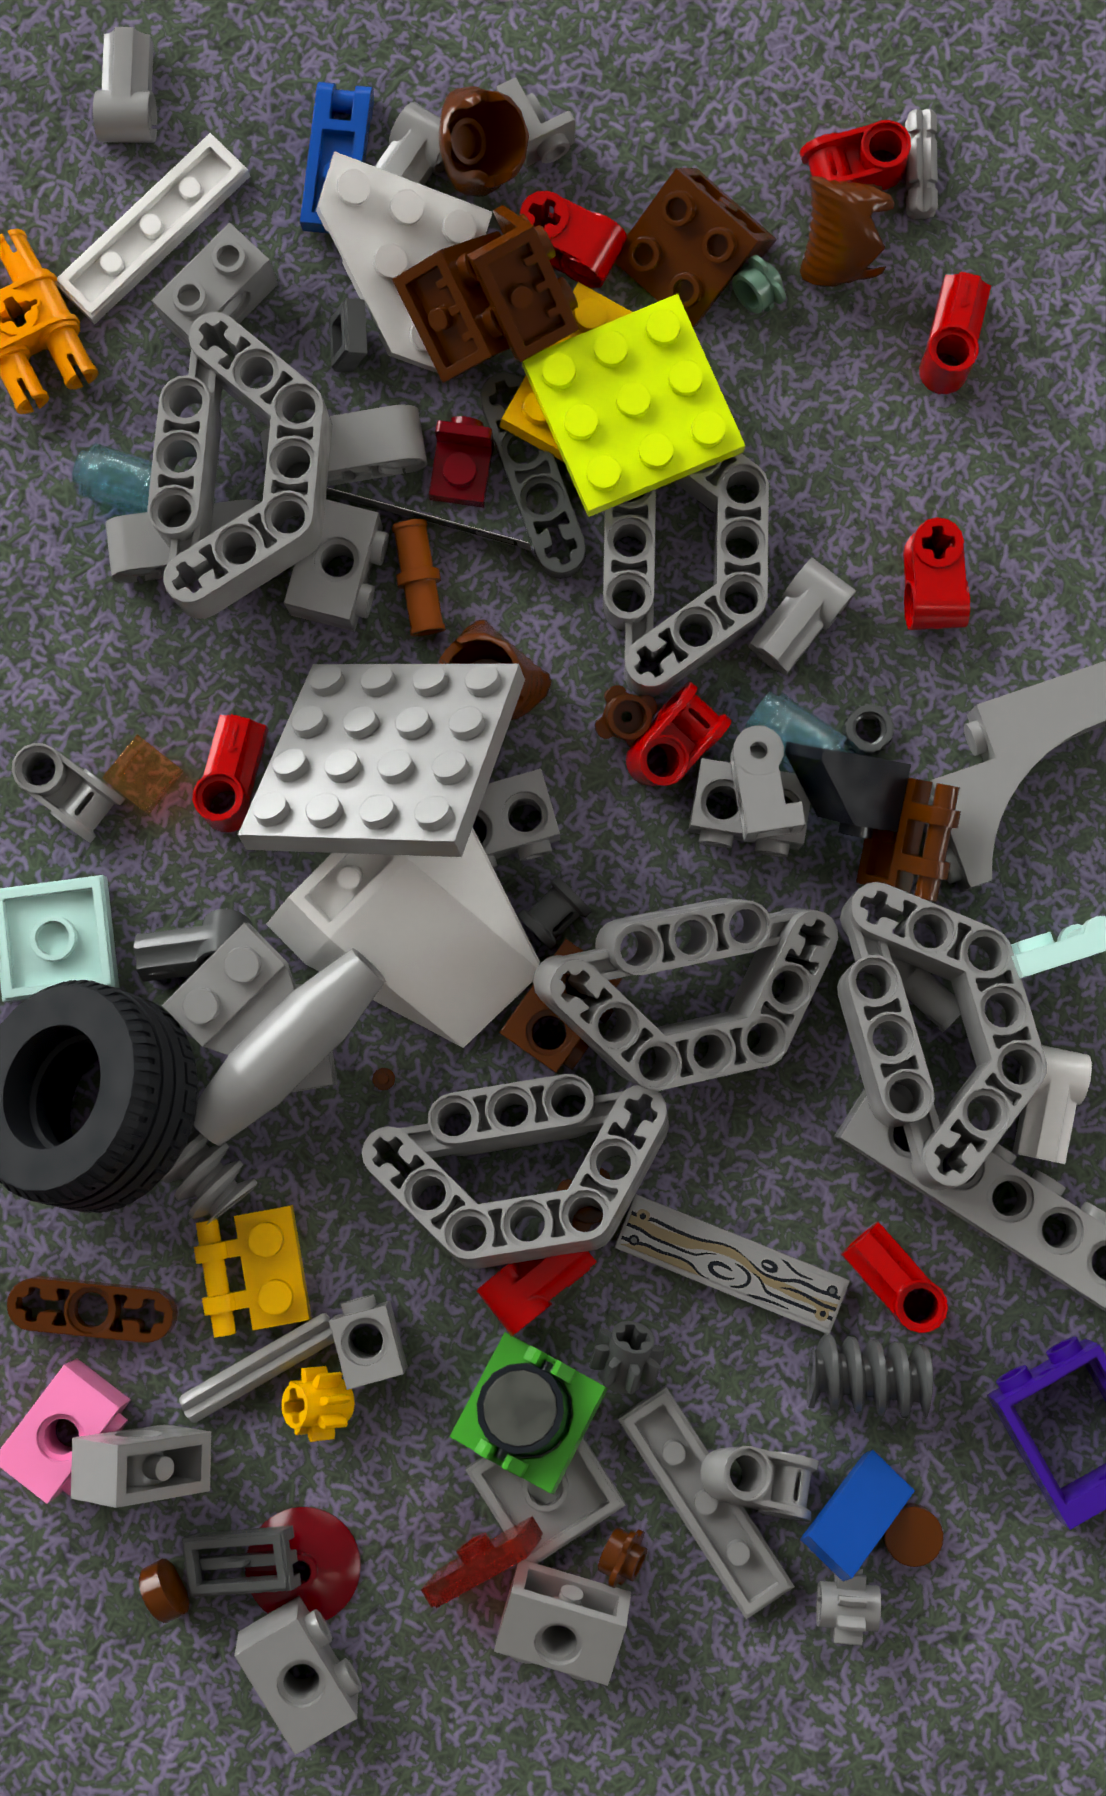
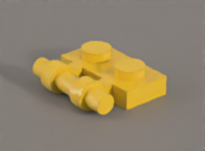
M293 1205L234 1216L237 1232L236 1239L221 1241L218 1219H215L208 1225L209 1220L195 1223L199 1242L198 1246H194L196 1264L202 1263L207 1297L202 1298L204 1315L211 1316L214 1338L236 1333L233 1311L249 1308L252 1330L308 1321L312 1318ZM240 1256L246 1289L230 1292L225 1259Z

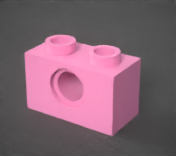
M78 1358L64 1364L1 1447L0 1468L46 1504L60 1495L62 1491L71 1496L72 1447L65 1446L58 1440L56 1435L58 1420L66 1419L74 1423L78 1429L79 1436L122 1431L128 1419L121 1415L131 1399Z

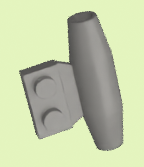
M243 923L162 1005L202 1047L228 1055L198 1098L193 1124L196 1129L209 1141L221 1146L278 1106L349 1034L386 982L378 969L359 951L352 948L296 988L289 963L250 923Z

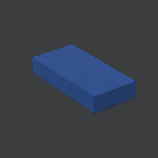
M870 1450L861 1456L800 1540L842 1581L852 1579L915 1490L874 1450Z

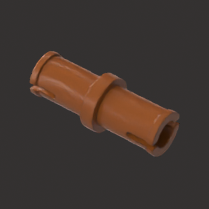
M411 519L392 525V531L395 535L401 573L396 575L398 588L404 589L411 627L410 635L412 637H420L444 632L446 629L442 620L436 583L441 581L439 568L433 567L427 534V520Z

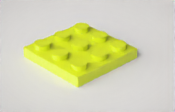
M678 294L550 346L522 361V367L588 517L744 452L745 443Z

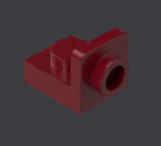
M466 416L452 417L451 422L438 420L435 430L437 445L429 488V499L484 508L494 448L492 429L484 427L483 422Z

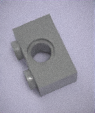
M229 222L151 301L163 324L191 350L188 339L189 331L197 318L209 312H222L240 324L278 285L269 258Z
M326 499L323 533L320 544L314 552L296 563L293 567L284 600V605L291 616L354 632L358 618H368L375 593V586L368 584L373 564L380 566L383 564L389 542V533L382 531L383 525L378 512ZM347 556L354 560L352 569L344 576L333 577L326 573L328 563L335 557Z
M157 1425L72 1437L71 1499L119 1508L209 1492L211 1431L174 1425Z
M519 1559L502 1614L494 1652L510 1656L521 1663H533L566 1673L577 1680H590L608 1686L627 1628L631 1592L616 1587L612 1588L600 1582Z
M300 1596L238 1631L234 1655L295 1755L357 1719L358 1693L362 1691L360 1679L350 1661L346 1658L339 1661L330 1647L329 1643L332 1642V1635L325 1619L317 1609L309 1612ZM306 1664L313 1667L316 1673L309 1678H297L288 1670L295 1665Z

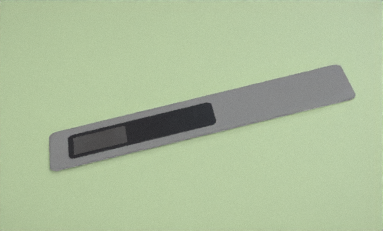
M327 487L326 495L413 519H425L428 523L532 551L530 543L332 488Z

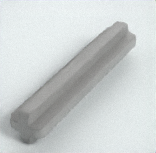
M321 1313L182 1394L179 1402L186 1417L192 1423H197L334 1343L329 1323L331 1318L326 1313Z

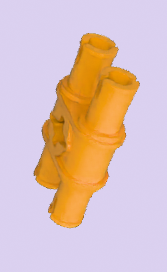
M10 229L7 232L17 249L16 252H12L3 234H0V259L13 282L0 289V378L14 403L17 413L28 414L34 412V409L25 394L26 390L29 391L39 409L49 401L47 391L44 390L29 362L32 355L44 349L49 350L68 389L74 390L83 387L74 370L75 365L79 366L88 384L97 378L99 372L96 366L93 365L78 336L80 321L75 314H71L55 284L57 281L56 275L48 269L42 268L27 240L25 231L22 229ZM24 314L27 323L17 327L14 319Z

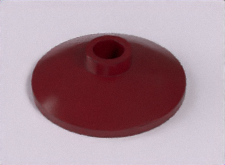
M293 1507L278 1512L265 1521L260 1528L293 1525L295 1537L289 1540L290 1550L296 1549L298 1561H304L309 1565L311 1575L309 1578L301 1580V1585L291 1591L251 1594L257 1604L267 1614L300 1596L309 1612L317 1609L326 1621L339 1613L347 1605L357 1588L361 1571V1559L356 1540L348 1527L340 1519L322 1509L315 1507ZM273 1544L249 1546L247 1553L274 1551ZM276 1565L245 1567L246 1577L277 1575Z

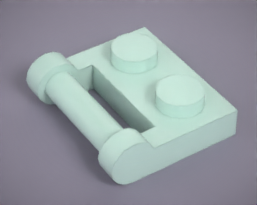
M1096 916L1087 920L1083 925L1075 924L1064 928L1060 932L1057 942H1054L1051 932H1047L1011 944L1014 956L1011 957L1019 979L1106 951V916Z

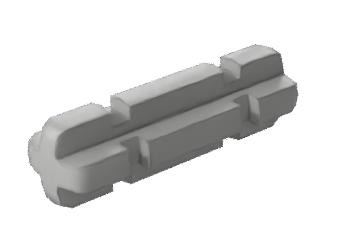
M915 109L909 112L905 122V128L911 138V149L906 165V189L908 190L906 214L911 219H929L934 217L935 211L938 208V190L935 188V183L938 182L937 140L935 139L937 115L931 109Z

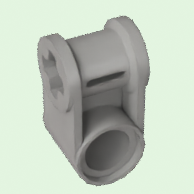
M33 743L24 746L17 752L12 761V774L15 782L24 791L51 810L50 813L89 843L96 837L94 829L114 804L121 805L125 800L123 796L86 768L84 770L66 756L46 744ZM46 758L53 759L55 774L52 780L41 786L35 785L32 780V770L35 764Z
M753 1446L718 1448L710 1452L703 1460L700 1469L701 1482L704 1490L710 1497L721 1502L756 1509L762 1514L773 1517L811 1522L812 1512L807 1509L811 1474L818 1471V1460L797 1454L768 1451ZM735 1460L742 1470V1480L738 1488L733 1485L730 1478V1468Z

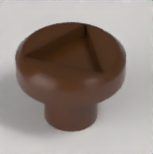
M380 1068L373 1074V1084L379 1090H388L395 1083V1075L388 1068Z

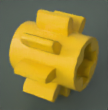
M326 1366L301 1368V1380L290 1381L282 1396L284 1420L288 1426L294 1429L295 1435L308 1434L310 1442L335 1439V1428L347 1427L348 1421L354 1412L355 1400L352 1389H346L341 1372L328 1373Z

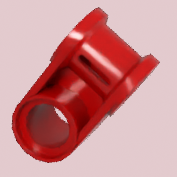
M881 120L842 133H830L814 138L807 142L799 153L802 163L809 166L812 176L823 177L829 181L875 184L876 186H882L883 191L897 185L903 178L911 149V138L906 128L900 123L892 120ZM877 150H885L893 154L896 159L890 162H882L875 159L871 153Z
M545 190L536 191L529 195L522 203L520 215L524 214L534 227L538 225L543 226L545 222H548L544 226V230L549 236L556 253V257L549 260L552 267L587 287L601 288L627 239L624 229L611 218L600 213L591 212L560 197L557 193ZM550 206L554 208L553 213H550Z
M939 517L928 519L917 528L916 532L909 537L904 546V613L908 630L967 627L970 617V592L966 580L962 531L949 519ZM929 538L932 539L934 547L943 548L944 550L937 559L934 558L932 549H923V544Z
M691 681L680 687L667 700L647 732L639 737L627 752L626 765L628 772L635 781L642 785L668 786L677 783L696 761L724 735L731 725L732 720L726 714L718 715L696 694L698 687ZM655 745H658L665 751L668 759L665 771L659 776L653 774L647 764V755Z

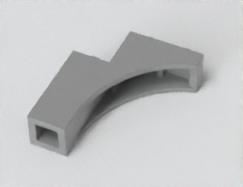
M1106 661L977 704L967 714L969 723L964 724L967 744L974 756L981 754L984 762L932 779L930 781L933 783L928 805L933 804L937 783L960 787L956 810L961 811L958 828H952L945 860L951 863L947 881L950 884L957 882L960 893L992 881V858L1001 818L1009 800L1029 771L1052 749L1074 737L1106 726Z

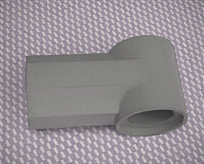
M115 27L112 32L104 34L102 90L95 91L93 99V121L95 134L99 142H156L157 129H152V125H157V106L154 93L152 92L154 43L149 34L141 33L134 27Z
M410 102L406 105L393 125L388 148L374 167L421 185H425L432 173L435 175L442 173L445 165L439 146L440 117L416 102Z
M811 557L789 584L782 595L784 600L755 634L749 644V648L773 670L781 672L786 676L821 630L827 631L837 619V614H841L855 595L856 590Z

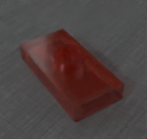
M531 1516L492 1539L488 1537L486 1532L481 1533L458 1548L456 1553L459 1557L438 1569L421 1591L431 1608L434 1606L438 1608L528 1558L542 1539L543 1532L534 1517Z

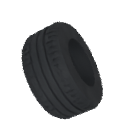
M88 980L63 981L39 991L18 1005L0 1024V1184H3L8 1191L24 1199L84 1213L110 1212L114 1209L123 1208L153 1189L172 1169L186 1146L195 1121L199 1094L195 1058L185 1032L180 1028L179 1023L173 1019V1016L151 1001L120 989ZM99 1058L101 1079L98 1097L89 1118L73 1136L70 1123L73 1096L85 1071Z

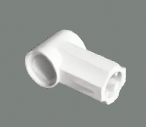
M1042 1045L1047 1062V1074L1040 1087L1020 1112L1013 1153L1065 1164L1076 1105L1083 1102L1088 1092L1092 1062L1087 1054ZM1022 1066L1020 1067L1019 1084L1023 1079Z

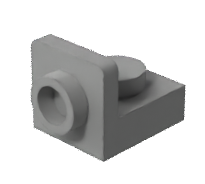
M516 77L496 86V91L511 97L522 112L529 133L525 160L526 167L540 160L542 163L554 162L569 151L570 145L575 143L576 124L570 111L546 121L536 96L533 93L525 95Z

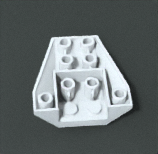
M473 827L462 857L331 853L285 900L266 923L306 965L319 972L352 948L356 949L378 969L386 980L373 1000L462 1048L533 982L534 973L540 964Z

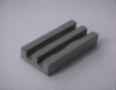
M293 1525L190 1534L182 1538L189 1596L203 1597L291 1591L300 1586V1573H293L292 1564L298 1561L296 1549L290 1550L289 1540L295 1537ZM273 1544L274 1551L201 1557H199L198 1551L200 1549ZM276 1565L277 1575L202 1580L201 1573L204 1570Z

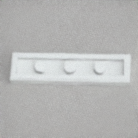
M209 133L57 277L55 282L57 288L95 325L250 177L248 169Z

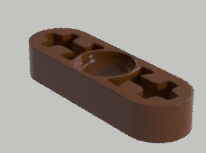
M36 1276L16 1284L7 1299V1311L15 1325L24 1330L149 1343L157 1341L171 1332L178 1317L176 1303L170 1294L159 1288ZM36 1287L40 1289V1297L42 1299L60 1301L64 1299L63 1289L70 1290L64 1305L66 1323L59 1322L63 1310H44L38 1313L37 1319L32 1318V1309L23 1306V1297L32 1295ZM90 1292L100 1294L108 1304V1315L105 1321L96 1326L85 1323L78 1313L80 1299ZM119 1295L127 1296L123 1308L140 1309L147 1305L148 1299L154 1300V1308L156 1311L164 1312V1320L153 1324L151 1331L145 1330L143 1319L126 1317L122 1319L123 1329L115 1328L121 1314Z

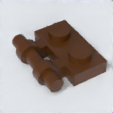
M908 778L898 832L874 829L872 839H864L856 883L865 885L867 883L880 882L911 894L914 874L918 875L915 896L937 902L941 880H948L951 863L945 860L952 828H958L961 811L956 810L960 787L937 783L933 804L928 805L933 782ZM924 823H929L923 855L918 856Z

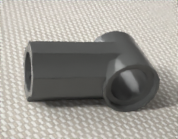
M218 909L211 911L204 917L202 926L136 934L133 948L136 957V970L142 982L192 976L243 923H250L252 925V922L239 911Z

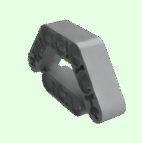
M209 312L201 315L194 321L188 337L191 346L188 375L175 377L162 388L158 404L147 506L149 520L164 542L170 547L169 563L163 575L166 591L186 615L195 619H206L219 613L306 558L318 548L323 533L332 437V421L322 395L317 388L238 322L222 312ZM230 347L235 357L232 362L228 354H226L222 349L226 350ZM262 375L273 376L266 386L258 389L250 388L252 381ZM223 389L266 424L270 430L263 501L210 534L222 427L220 402ZM191 404H202L201 409L194 416L188 418L180 417L185 407ZM312 409L315 411L313 416L306 422L300 424L290 422L293 415L300 410ZM186 457L197 458L191 469L185 472H174L175 466L180 460ZM301 462L310 464L309 469L304 475L298 478L285 477L286 471L290 466ZM179 511H191L190 518L185 524L180 527H168L169 521L174 514ZM293 516L305 518L302 527L296 532H280L282 523ZM243 547L256 548L253 558L244 564L232 563V558L239 549ZM217 564L220 565L226 574L221 578L213 569ZM198 579L202 587L197 592L192 593L189 584Z
M742 453L674 481V483L714 512V582L710 589L655 628H653L656 489L645 493L637 501H626L604 511L603 611L610 625L618 630L625 631L624 679L628 687L635 694L655 697L665 692L752 630L761 619L768 600L769 482L765 472ZM734 485H745L754 492L756 498L746 504L737 503L728 496L727 490ZM630 536L641 541L644 549L636 556L627 557L618 553L614 544L622 537ZM732 539H745L752 544L755 554L745 559L736 558L729 553L726 544ZM621 591H634L642 598L643 605L636 611L625 612L615 606L613 598ZM737 592L747 594L754 603V609L747 614L735 613L728 608L725 598ZM689 624H697L707 630L710 640L702 646L693 647L682 640L679 632ZM664 640H667L672 653L660 663L659 676L654 677L649 671L640 675L638 673L640 659L644 657L649 663L658 660L665 655L667 643Z
M880 882L867 883L859 888L841 909V926L849 938L855 963L839 979L837 986L838 998L873 1115L886 1126L892 1128L904 1127L912 1155L911 1167L914 1176L923 1186L929 1189L944 1190L964 1184L973 1177L1042 1084L1047 1074L1046 1058L1022 979H1019L1011 957L1014 956L1012 946L1003 933L993 927L891 885ZM868 903L876 906L875 916L879 920L875 924H871L866 920L868 911L864 907ZM900 914L904 916L900 923L894 921ZM922 923L932 928L937 939L935 948H927L917 942L913 933L914 924ZM969 945L979 946L986 951L990 960L988 971L977 969L969 961ZM891 957L951 981L976 1068L939 1118L934 1105V1088L902 979ZM866 972L877 978L881 987L879 999H870L860 993L856 984L858 973ZM987 1000L996 1001L1003 1006L1007 1018L1004 1027L995 1026L988 1020L985 1015ZM875 1028L887 1029L894 1035L897 1040V1050L894 1056L881 1054L876 1049L873 1043ZM1005 1056H1011L1021 1064L1023 1079L1020 1084H1014L1004 1076L1002 1061ZM893 1084L903 1085L910 1090L914 1104L909 1113L899 1112L891 1104L889 1092ZM971 1101L980 1102L988 1110L990 1120L985 1131L975 1128L969 1121L967 1110ZM958 1140L965 1143L966 1145L956 1148L948 1158L947 1163L953 1170L940 1173L937 1167L940 1165L941 1160L936 1153L950 1149Z
M719 898L612 920L599 930L595 949L564 956L555 955L542 961L534 973L533 984L535 993L540 1000L621 1077L648 1090L660 1091L770 1066L781 1060L788 1050L836 948L838 929L834 920L828 914L821 911L790 907L784 908L779 912L768 913L761 904L754 901ZM739 911L742 914L744 925L741 933L736 938H733L729 930V923L732 916ZM683 922H687L691 929V938L688 945L680 950L675 941V934L678 927ZM800 929L807 934L806 939L799 935ZM633 932L638 941V949L630 960L625 961L620 952L621 943L627 934ZM756 951L728 1012L656 1027L608 981L630 975H646ZM785 958H794L796 963L785 961ZM782 972L785 978V987L781 995L775 999L772 994L773 980ZM563 974H571L568 981L579 993L587 995L584 1000L563 993L566 987L560 980ZM613 1008L617 1018L616 1025L611 1033L602 1037L598 1028L599 1019L606 1010ZM758 1024L761 1030L760 1041L756 1047L750 1050L747 1045L748 1033L753 1026ZM706 1035L709 1042L708 1052L701 1061L696 1062L693 1055L694 1046L701 1037ZM653 1047L656 1054L655 1064L649 1072L642 1074L639 1068L640 1057L644 1051Z
M562 1074L453 1092L440 1096L432 1104L428 1112L427 1124L403 1128L387 1126L378 1128L369 1134L363 1144L362 1158L363 1163L374 1178L457 1262L467 1268L481 1269L563 1254L592 1251L605 1246L616 1232L667 1136L669 1117L666 1102L658 1091L648 1090L636 1085L621 1092L594 1096L591 1086L584 1078L575 1074ZM577 1095L585 1100L583 1110L576 1116L563 1117L556 1113V1107L564 1097ZM523 1105L528 1108V1115L520 1125L506 1127L500 1124V1116L507 1107ZM646 1108H650L653 1123L647 1120H643L634 1134L637 1144L636 1148L629 1142L634 1131L631 1113L642 1114ZM456 1114L471 1116V1124L463 1134L458 1136L444 1134V1126L450 1117ZM599 1131L568 1190L477 1204L432 1159L448 1155L469 1156L572 1139L586 1135L588 1132ZM389 1150L397 1155L399 1154L412 1171L406 1179L392 1164L384 1160L383 1156ZM612 1156L625 1157L631 1163L628 1173L618 1180L606 1179L600 1175L601 1165ZM435 1185L445 1188V1199L440 1206L433 1210L419 1208V1197L425 1189ZM592 1206L603 1212L601 1224L591 1232H581L572 1226L574 1215L584 1207ZM538 1216L545 1221L542 1234L530 1242L517 1239L515 1237V1229L518 1223L525 1217ZM472 1225H480L486 1228L487 1234L482 1246L472 1251H465L459 1248V1236L465 1228Z

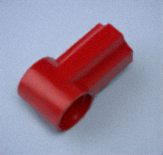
M960 272L955 275H945L942 280L926 351L919 365V375L922 383L930 391L937 394H950L960 389L964 385L979 354L978 340L991 285L985 283L979 275ZM949 354L959 362V365L949 366L943 363L938 358V355Z
M233 714L219 716L204 775L197 781L193 789L192 801L195 809L213 829L220 832L239 830L252 803L251 795L269 728L250 718ZM223 791L234 792L236 794L235 803L230 810L222 814L211 812V802L218 793Z
M879 1221L865 1230L840 1254L889 1309L895 1320L905 1328L918 1333L931 1332L940 1327L946 1319L948 1304L942 1289L925 1275ZM923 1288L928 1291L932 1298L931 1312L922 1320H910L904 1312V1299L912 1290Z
M589 1251L512 1263L506 1265L492 1276L476 1292L512 1337L552 1305L551 1299L566 1287H570L597 1262Z

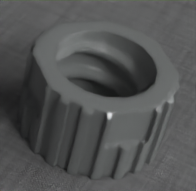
M875 704L859 705L854 712H850L849 717L844 721L845 724L842 727L844 744H847L848 750L854 751V754L865 756L878 755L880 751L886 749V745L893 739L892 736L895 732L893 718L881 706H876ZM866 719L875 720L880 727L878 740L870 743L859 738L856 734V724L859 721Z

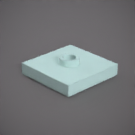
M98 875L0 888V984L2 1002L25 1001L49 986L69 980L95 981L114 988H120L108 879L106 876Z

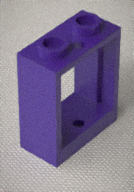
M1077 1337L1065 1339L1051 1347L1046 1352L1049 1360L1031 1370L1026 1365H1022L1006 1372L996 1380L999 1388L987 1394L988 1399L1056 1519L1069 1530L1106 1510V1463L1060 1489L1014 1405L1084 1365L1106 1402V1355L1099 1344L1086 1338L1079 1342Z

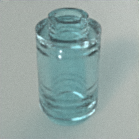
M95 443L89 452L82 450L77 456L73 468L72 481L79 484V495L81 497L132 514L148 512L152 462Z
M769 691L744 726L745 729L754 725L773 729L781 737L784 745L782 761L791 768L792 766L785 754L787 741L847 752L841 747L847 739L846 736L841 735L839 731H835L833 727L803 706H799V703L788 698L783 692L780 696H777L772 691Z

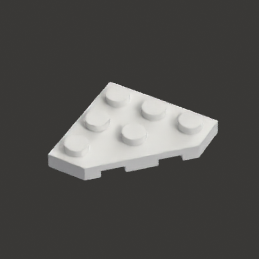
M334 151L316 212L326 232L329 231L343 259L342 264L359 298L365 300V305L380 333L378 336L388 356L438 373L392 279L441 249L486 235L492 211Z

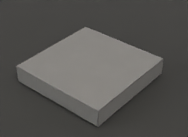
M584 1437L554 1495L483 1457H480L465 1469L519 1557L536 1564L626 1506L622 1496Z

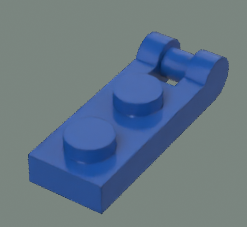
M318 82L300 215L302 231L329 233V231L326 232L316 212V208L334 151L361 162H366L369 129L374 106L373 87L357 85L355 91L336 89L335 83ZM335 112L351 114V121L333 119Z

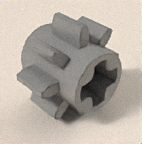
M859 1569L852 1579L842 1581L834 1573V1582L819 1581L816 1596L817 1626L831 1628L830 1637L833 1638L834 1644L862 1646L863 1632H878L881 1619L880 1587L878 1585L866 1584L867 1577L863 1574V1569Z

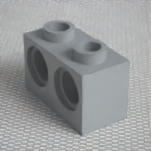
M702 758L698 767L688 832L700 834L699 843L720 848H732L733 840L744 841L738 806L736 814L724 820L712 816L706 806V799L710 795L720 792L730 795L737 806L731 765L729 762ZM780 771L785 803L802 801L806 825L801 833L747 842L756 843L754 851L756 853L774 857H788L789 849L799 850L804 845L810 801L796 774Z
M537 769L488 783L475 820L481 822L487 828L486 838L481 845L493 869L498 868L496 859L518 853L520 861L535 859L551 853L550 843L560 841V832L542 770ZM521 805L535 807L542 815L540 824L529 832H521L514 829L509 823V818L515 808Z

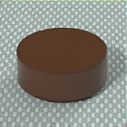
M913 1503L905 1504L882 1536L885 1547L892 1557L899 1563L910 1567H920L930 1563L937 1557L943 1545V1531L937 1518L927 1508Z
M160 1559L141 1570L139 1576L141 1596L147 1609L155 1619L163 1623H169L188 1612V1592L170 1561Z

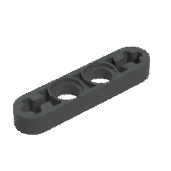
M509 372L496 373L486 380L480 393L482 411L486 423L492 429L494 445L539 566L550 577L558 579L569 578L578 573L584 565L586 557L584 537L553 454L540 449L537 458L528 464H519L510 458L508 454L509 446L519 437L506 430L502 433L499 431L498 428H501L499 426L505 411L501 404L492 406L491 403L497 400L496 391L506 388L509 395H515L523 379ZM537 488L550 489L558 497V505L549 514H535L526 504L529 494ZM563 518L567 519L568 524H558V532L562 543L565 546L574 545L576 549L570 552V562L567 564H561L557 557L547 558L546 554L552 551V539L547 527L557 524ZM535 528H547L540 534H537Z

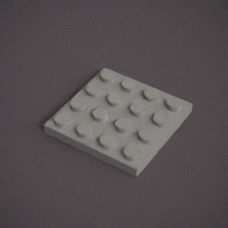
M312 664L238 832V837L245 849L462 857L525 682L520 665Z

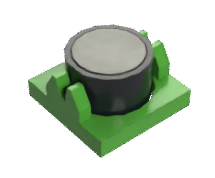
M504 1332L449 1437L474 1450L483 1458L496 1463L506 1471L554 1495L608 1388L541 1350Z

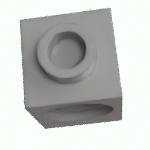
M374 1294L341 1303L343 1313L335 1315L329 1320L346 1389L349 1390L403 1375L408 1365L391 1300L377 1304ZM368 1323L379 1329L383 1338L381 1350L375 1353H364L355 1346L353 1331L357 1325Z

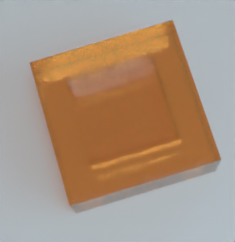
M136 735L102 779L144 812L150 814L184 771L139 735Z

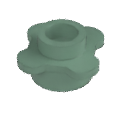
M753 255L748 259L749 264L744 263L733 277L732 287L741 304L750 312L759 314L763 310L769 312L773 309L774 302L782 304L786 300V293L783 289L781 276L776 268L758 255Z

